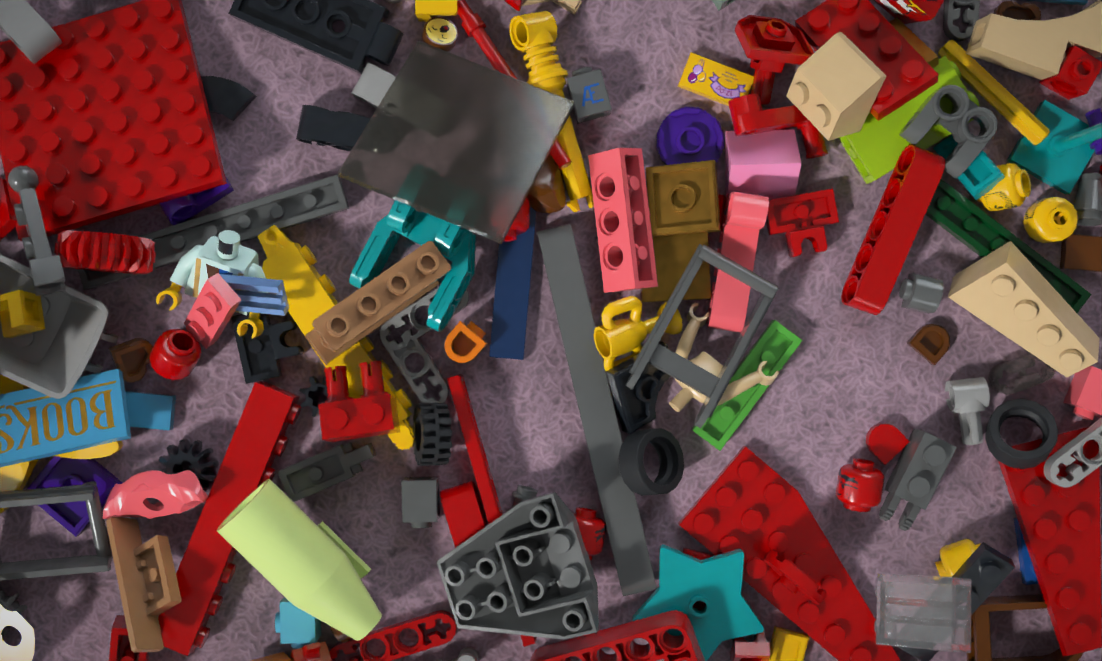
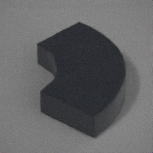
M201 76L209 112L222 114L232 121L257 97L247 88L232 80L216 76Z

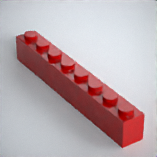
M265 381L254 383L176 573L182 602L159 614L158 620L164 647L188 656L197 647L202 648L210 633V628H207L206 624L210 615L215 616L223 601V597L219 595L223 583L229 584L236 570V565L232 564L237 550L217 532V529L230 513L267 479L273 480L276 470L271 468L276 455L281 457L287 446L289 438L284 435L288 425H294L301 412L302 407L297 404L300 398L299 395Z

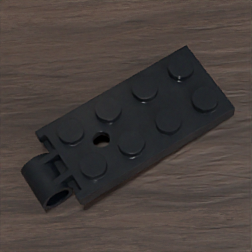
M234 0L228 13L233 18L359 74H362L365 69L362 65L366 56L380 64L390 66L404 35L395 27L382 22L383 17L388 18L390 11L370 0ZM339 20L343 21L345 29L342 32H335L333 24Z

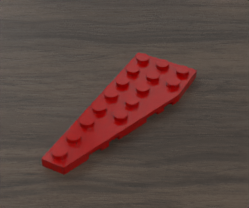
M743 446L678 524L715 556L737 549L743 550L744 566L742 579L838 661H901L798 490L751 450ZM774 549L780 553L777 560L783 561L785 558L792 561L817 582L818 589L823 588L827 592V597L820 605L814 603L799 591L793 594L778 581L781 576L763 560L770 550Z

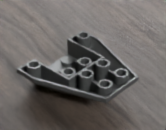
M556 492L523 500L436 561L457 628L561 640L596 633L599 630L598 586L577 519Z

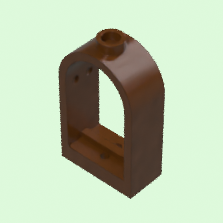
M1042 594L988 597L965 622L967 661H1078L1084 652L1063 656L1059 648L1051 654L1042 656L992 658L989 611L1046 609Z

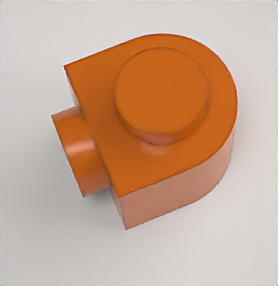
M459 321L445 340L446 354L451 360L458 363L472 361L488 344L483 339L487 333L473 321H470L467 325Z

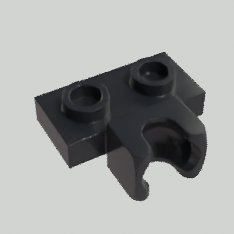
M249 313L247 316L243 314L232 316V325L246 384L282 376L279 359L304 353L303 347H290L284 340L287 332L297 329L298 325L294 320L271 325L269 314L260 313L259 319L264 324V331L260 336L252 339L254 329L251 324H248V330L245 335L239 336L237 333L238 324L248 319Z

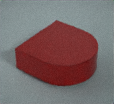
M886 423L874 425L866 435L867 448L883 465L892 460L910 442L895 426Z

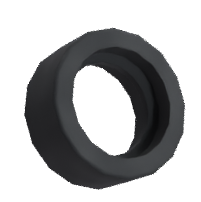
M1021 398L1008 400L998 406L991 415L986 427L985 440L988 450L993 456L1008 467L1019 469L1032 468L1044 462L1052 452L1058 438V426L1055 417L1041 404ZM1011 417H1022L1036 423L1043 434L1039 447L1032 451H1020L1007 445L1000 436V427L1004 420Z
M662 428L634 431L626 437L621 445L618 457L619 471L624 483L632 492L641 496L668 494L678 486L683 475L684 457L679 441L671 432ZM648 442L655 447L659 456L660 467L654 482L647 476L643 462L644 451Z

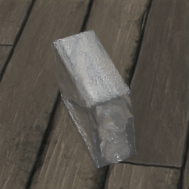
M877 573V585L875 588L877 617L874 625L876 644L971 653V579Z

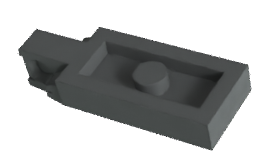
M350 442L326 450L286 467L277 473L287 496L295 502L356 476V473L363 471L360 463L373 458L377 454L372 442L355 450Z

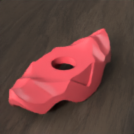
M156 470L146 471L131 476L122 484L116 483L106 500L102 519H109L112 516L146 517L152 519L174 513L180 514L205 502L208 499V495L203 490L197 476L190 470L177 474H166ZM146 498H155L160 502L151 504Z

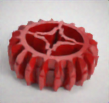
M67 230L58 233L57 243L55 242L54 254L60 256L62 267L72 269L149 274L153 271V264L156 260L155 242L145 237Z

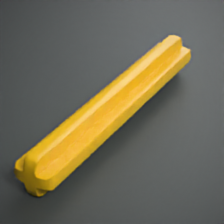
M949 40L942 46L938 55L941 58L946 55L949 61L954 62L960 70L961 77L1033 145H1038L1049 135L1050 130L974 58L966 54V51L954 40Z

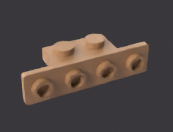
M112 516L106 520L131 650L133 652H158L164 648L158 615L182 602L168 536L156 535L142 544L139 524L136 519Z

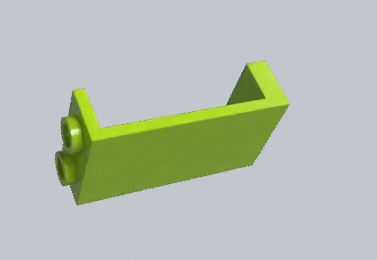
M946 55L940 58L939 65L933 68L939 74L938 83L879 121L869 112L860 132L838 138L866 184L877 180L895 168L905 147L911 145L899 134L927 97L933 92L947 85H957L963 88L968 98L979 106L976 96L971 91H967L960 80L961 73L954 62L949 61ZM941 97L940 108L943 112L951 114L953 110L952 102L946 97ZM933 124L915 146L927 149L951 133L943 126Z

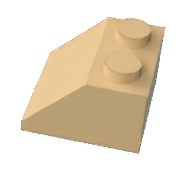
M839 32L832 36L797 68L786 97L829 141L861 131L886 75L842 32Z

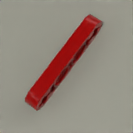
M439 610L371 631L359 641L351 639L345 643L338 642L331 648L329 653L331 660L336 661L335 658L338 656L339 650H343L344 654L354 653L358 649L355 644L359 643L360 654L364 661H392L448 643L455 636L457 625L453 614L449 611ZM437 619H442L443 623L451 625L447 628L446 635H441L440 631L429 633L428 638L430 641L426 642L424 629L420 624L426 623V630L435 627ZM403 629H414L418 634V642L413 646L404 645L399 636ZM375 638L382 640L386 646L385 653L381 656L370 654L367 649L369 640ZM360 655L350 658L349 661H360Z

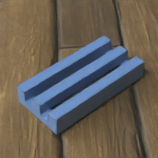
M220 274L232 289H241L234 290L242 299L235 311L285 316L289 310L283 280Z

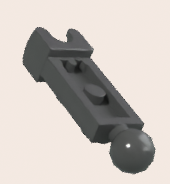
M22 165L17 166L9 173L8 183L20 196V203L14 204V210L18 226L26 225L29 237L22 238L26 258H34L29 260L35 294L39 296L66 290L64 284L65 275L60 256H52L35 191L39 183V177L32 168Z

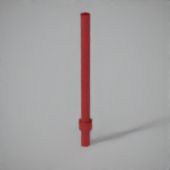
M458 0V15L463 21L461 24L469 37H474L560 170L566 168L572 163L571 159L485 31L486 24L478 13H473L466 0Z

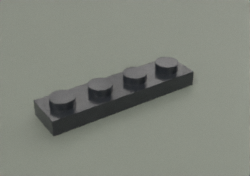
M983 542L896 639L898 648L920 661H930L1015 568L1012 559Z

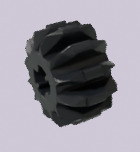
M183 439L179 441L178 446L174 444L169 445L166 448L169 456H161L158 460L166 468L159 471L166 474H177L186 471L187 469H183L182 466L184 463L190 462L192 465L189 468H193V473L197 476L203 490L207 492L210 489L207 481L213 482L217 476L214 472L209 471V469L219 465L218 461L213 460L209 462L207 459L212 455L213 449L208 448L201 452L202 441L200 440L194 441L191 445L188 439Z

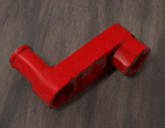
M757 94L744 95L728 101L735 136H746L797 127V130L802 132L806 159L828 154L824 136L795 105L762 110L760 97Z

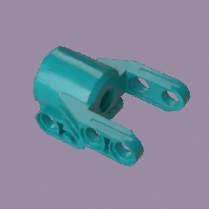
M417 165L408 175L389 214L377 222L350 274L349 283L360 289L380 275L401 235L421 246L428 241H432L444 258L452 262L451 270L445 275L428 308L427 326L442 332L452 318L475 274L476 235L472 232L485 209L487 200L471 189L465 192L440 178L439 174L432 169L428 170Z

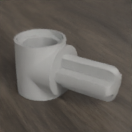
M984 377L947 381L945 392L949 391L950 398L946 399L947 406L953 413H959L962 443L964 445L983 443L980 411H984L990 403L987 381Z

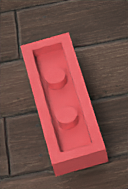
M219 273L206 280L184 322L187 332L192 334L205 349L209 348L219 339L242 300Z

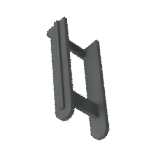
M699 244L629 371L631 375L625 386L633 389L647 363L707 396L694 421V425L701 428L717 407L779 289L778 286L710 247ZM703 261L762 293L718 377L659 344L661 337Z
M95 481L86 482L83 485L0 492V508L85 501L97 554L2 563L0 557V580L106 572L111 570L112 554L105 521L102 519L103 511Z

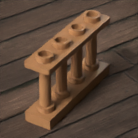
M432 241L426 242L316 318L312 323L314 329L307 333L305 338L327 365L440 284L438 279L451 270L450 264Z

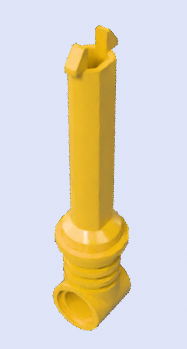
M548 11L514 16L509 25V33L515 48L522 51V53H527L523 58L524 61H529L526 64L527 70H532L528 73L527 87L532 88L533 93L540 96L548 126L572 161L569 166L561 170L570 199L566 204L573 212H578L580 207L577 199L586 197L589 208L594 207L593 193L563 92V88L566 85L565 77L568 76V72L561 67V63H556L559 61V56L553 54L557 52L556 46H551L557 38L556 21Z

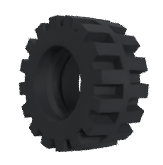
M418 403L414 409L415 415H413V437H415L413 444L417 465H447L451 456L450 448H452L451 418H449L450 411L446 403Z

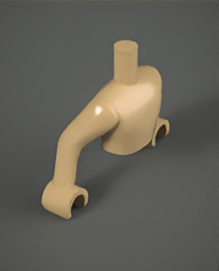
M699 303L692 304L687 316L688 324L675 352L685 359H688L699 328L706 324L709 317V312L701 318L693 314L697 310ZM701 352L698 356L689 360L717 377L723 367L706 352ZM767 361L761 362L755 372L728 384L717 406L731 400L758 383L765 386L771 385L778 376L779 371L777 370L772 376H766L762 370L766 366ZM675 379L682 387V390L669 402V405L675 411L680 412L692 398L704 403L707 396Z

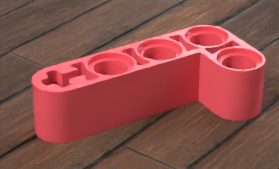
M732 191L726 197L725 209H727V213L723 217L722 230L719 237V242L722 243L721 249L718 248L717 252L752 272L759 230L764 227L767 219L769 197ZM715 267L714 276H717L716 282H712L711 299L708 308L709 317L706 326L707 328L741 333L746 320L751 287Z

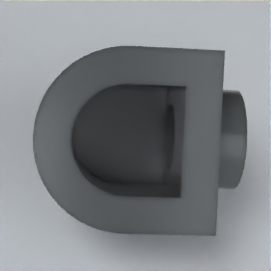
M909 274L908 279L905 278L900 287L899 297L903 299L901 307L927 314L934 313L942 299L943 281L920 274Z

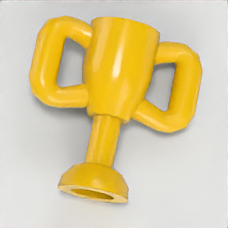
M628 296L610 302L604 307L602 312L603 325L594 329L593 336L596 348L604 358L603 365L606 371L640 353L642 349L641 343L646 339L647 334L651 333L667 302L660 306L656 317L645 321L640 320L642 303L636 296ZM678 309L665 330L670 335L679 334L682 331V318ZM631 310L629 318L613 321L612 318L614 316ZM633 351L632 355L615 361L617 356Z

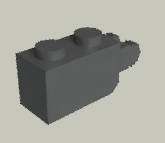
M913 429L908 439L910 442L904 447L886 483L885 490L889 493L879 513L880 519L884 521L890 520L901 498L908 501L898 523L899 528L904 531L910 529L921 508L926 510L957 448L918 429Z

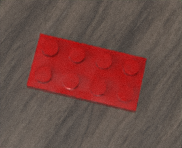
M826 0L795 20V26L802 30L807 41L815 51L836 33L842 32L886 75L870 110V113L878 121L938 83L939 74L869 0Z

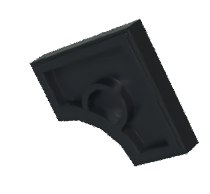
M659 341L660 345L669 349L668 344ZM639 353L606 371L622 431L628 434L656 419L655 405L658 393L664 383L671 377L647 363L633 389L625 386L631 375L629 371Z

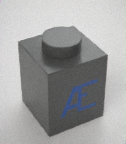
M584 67L573 71L572 77L567 78V88L577 124L610 115L612 108L601 69L592 71L591 67Z

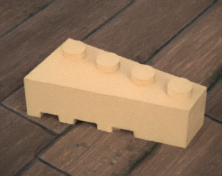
M1011 241L958 272L953 277L948 298L1065 377H1069L1098 362L1100 338Z

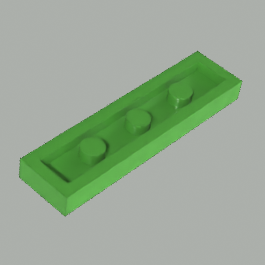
M772 320L738 365L729 384L755 372L763 361H767L766 366L762 370L763 374L766 376L774 375L777 370L780 371L802 342V339L776 320ZM758 383L731 400L717 406L712 416L708 417L701 428L694 425L691 430L721 451L769 385L765 386Z

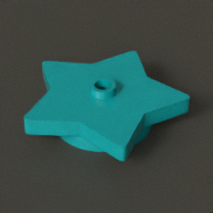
M660 545L659 587L632 616V621L667 611L677 610L683 612L691 621L705 661L710 658L722 641L764 631L761 621L741 594L744 566L743 550L737 549L699 560L669 546ZM696 601H703L706 606L704 609L698 610L693 608V604ZM678 629L667 630V633L673 636L682 634Z

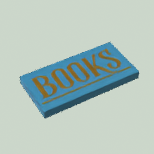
M120 369L80 377L72 391L61 399L49 397L32 388L0 395V467L131 438L123 372Z

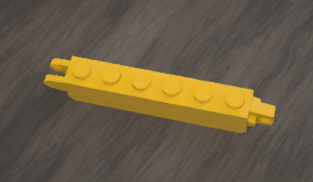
M273 225L258 235V239L267 256V259L263 261L262 269L267 279L283 280L289 305L288 311L305 336L314 329L312 323L316 318L338 304L332 294L336 291V288L326 274L320 276L314 267L317 259L308 246L304 245L301 247L300 244L292 242L281 229ZM368 336L327 365L320 358L326 368L332 367V369H335V366H347L349 397H353V399L360 398L363 395L359 364L367 362L371 365L370 361H377L371 353L374 345ZM381 360L384 391L396 397L400 432L387 435L396 444L395 446L398 449H410L415 442L413 427L407 420V417L412 415L408 409L412 406V403L402 389L396 391L390 382L393 374L386 363Z

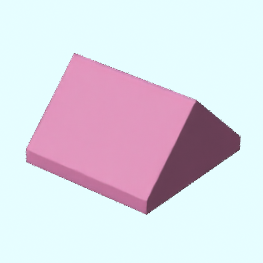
M794 129L773 130L746 136H735V131H725L726 197L732 191L767 196L769 199L796 195L802 163Z

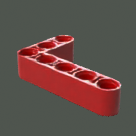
M677 610L667 611L599 630L596 633L542 646L534 651L530 661H572L569 657L576 656L582 661H656L664 659V661H705L690 619L686 614ZM678 629L682 634L673 636L667 633V630ZM643 638L648 641V644L640 645L633 639ZM609 647L616 653L607 654L601 648Z

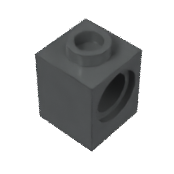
M439 476L405 477L401 481L402 523H411L412 528L432 527V522H437L440 518Z

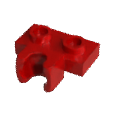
M833 188L769 200L766 219L768 234L786 233L787 248L791 258L802 254L801 243L805 238L812 242L815 252L819 253L827 250L824 225L839 223Z

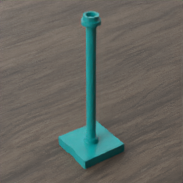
M1043 100L1033 115L1050 130L1049 135L1038 145H1033L1022 135L1006 161L1016 164L1020 169H1025L1027 173L1065 195L1070 194L1095 151L1090 148V143L1102 138V123L1089 127L1088 124L1047 100Z

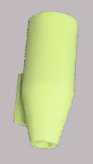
M267 479L246 497L218 527L217 532L295 607L356 641L364 638L380 621L382 614L361 580L370 572L371 568L323 521L316 525L270 479Z

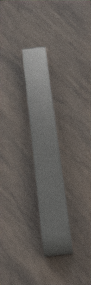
M571 224L537 231L622 595L624 597L657 589L635 493L624 483L619 471L618 457L623 442L603 365V358L599 354L594 342L595 324Z

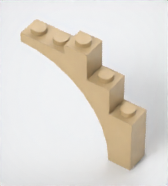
M1102 0L1095 1L1072 16L1045 21L1017 20L991 13L976 21L966 54L1039 80L1058 75L1060 66L1065 59L1067 48L1077 46L1095 58L1102 56Z

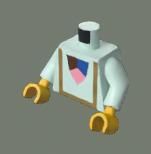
M225 230L220 232L218 237H210L204 245L194 246L181 257L170 278V281H172L170 288L163 290L157 295V305L162 303L165 294H168L174 301L169 311L175 309L182 302V294L180 293L182 287L185 288V294L197 298L206 280L216 273L266 278L262 267L259 266L257 252L241 246L240 235L235 231ZM235 311V312H237V313H240V314H243V315H246V316H247L248 313H249V312H243V311ZM250 312L248 319L238 324L237 333L239 336L246 334L248 324H251L254 329L252 339L263 333L264 324L259 319L260 313Z

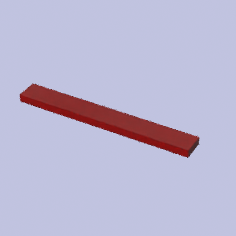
M458 374L447 378L488 524L502 516L503 513L463 375ZM521 635L524 647L536 644L537 637Z

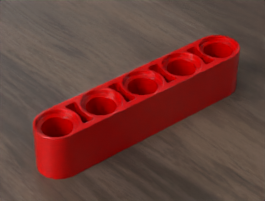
M912 144L905 147L900 154L843 287L841 300L844 305L873 315L880 314L884 309L943 175L946 163L943 156Z

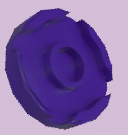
M683 107L671 112L662 121L656 134V149L660 160L665 165L715 160L717 163L724 150V133L719 121L707 113V111L699 107Z

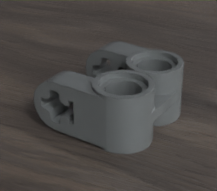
M947 85L927 97L899 135L910 144L916 145L933 124L943 126L953 135L954 140L958 143L945 159L944 171L956 179L970 166L995 135L998 122L991 110L979 107L972 102L963 88L957 85ZM941 97H946L952 102L953 110L951 114L943 112L940 108ZM970 119L976 120L980 125L978 136L971 134L968 129Z

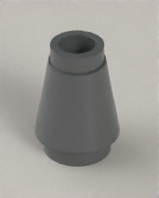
M1085 173L1081 175V181L1073 203L1078 216L1077 225H1102V174Z

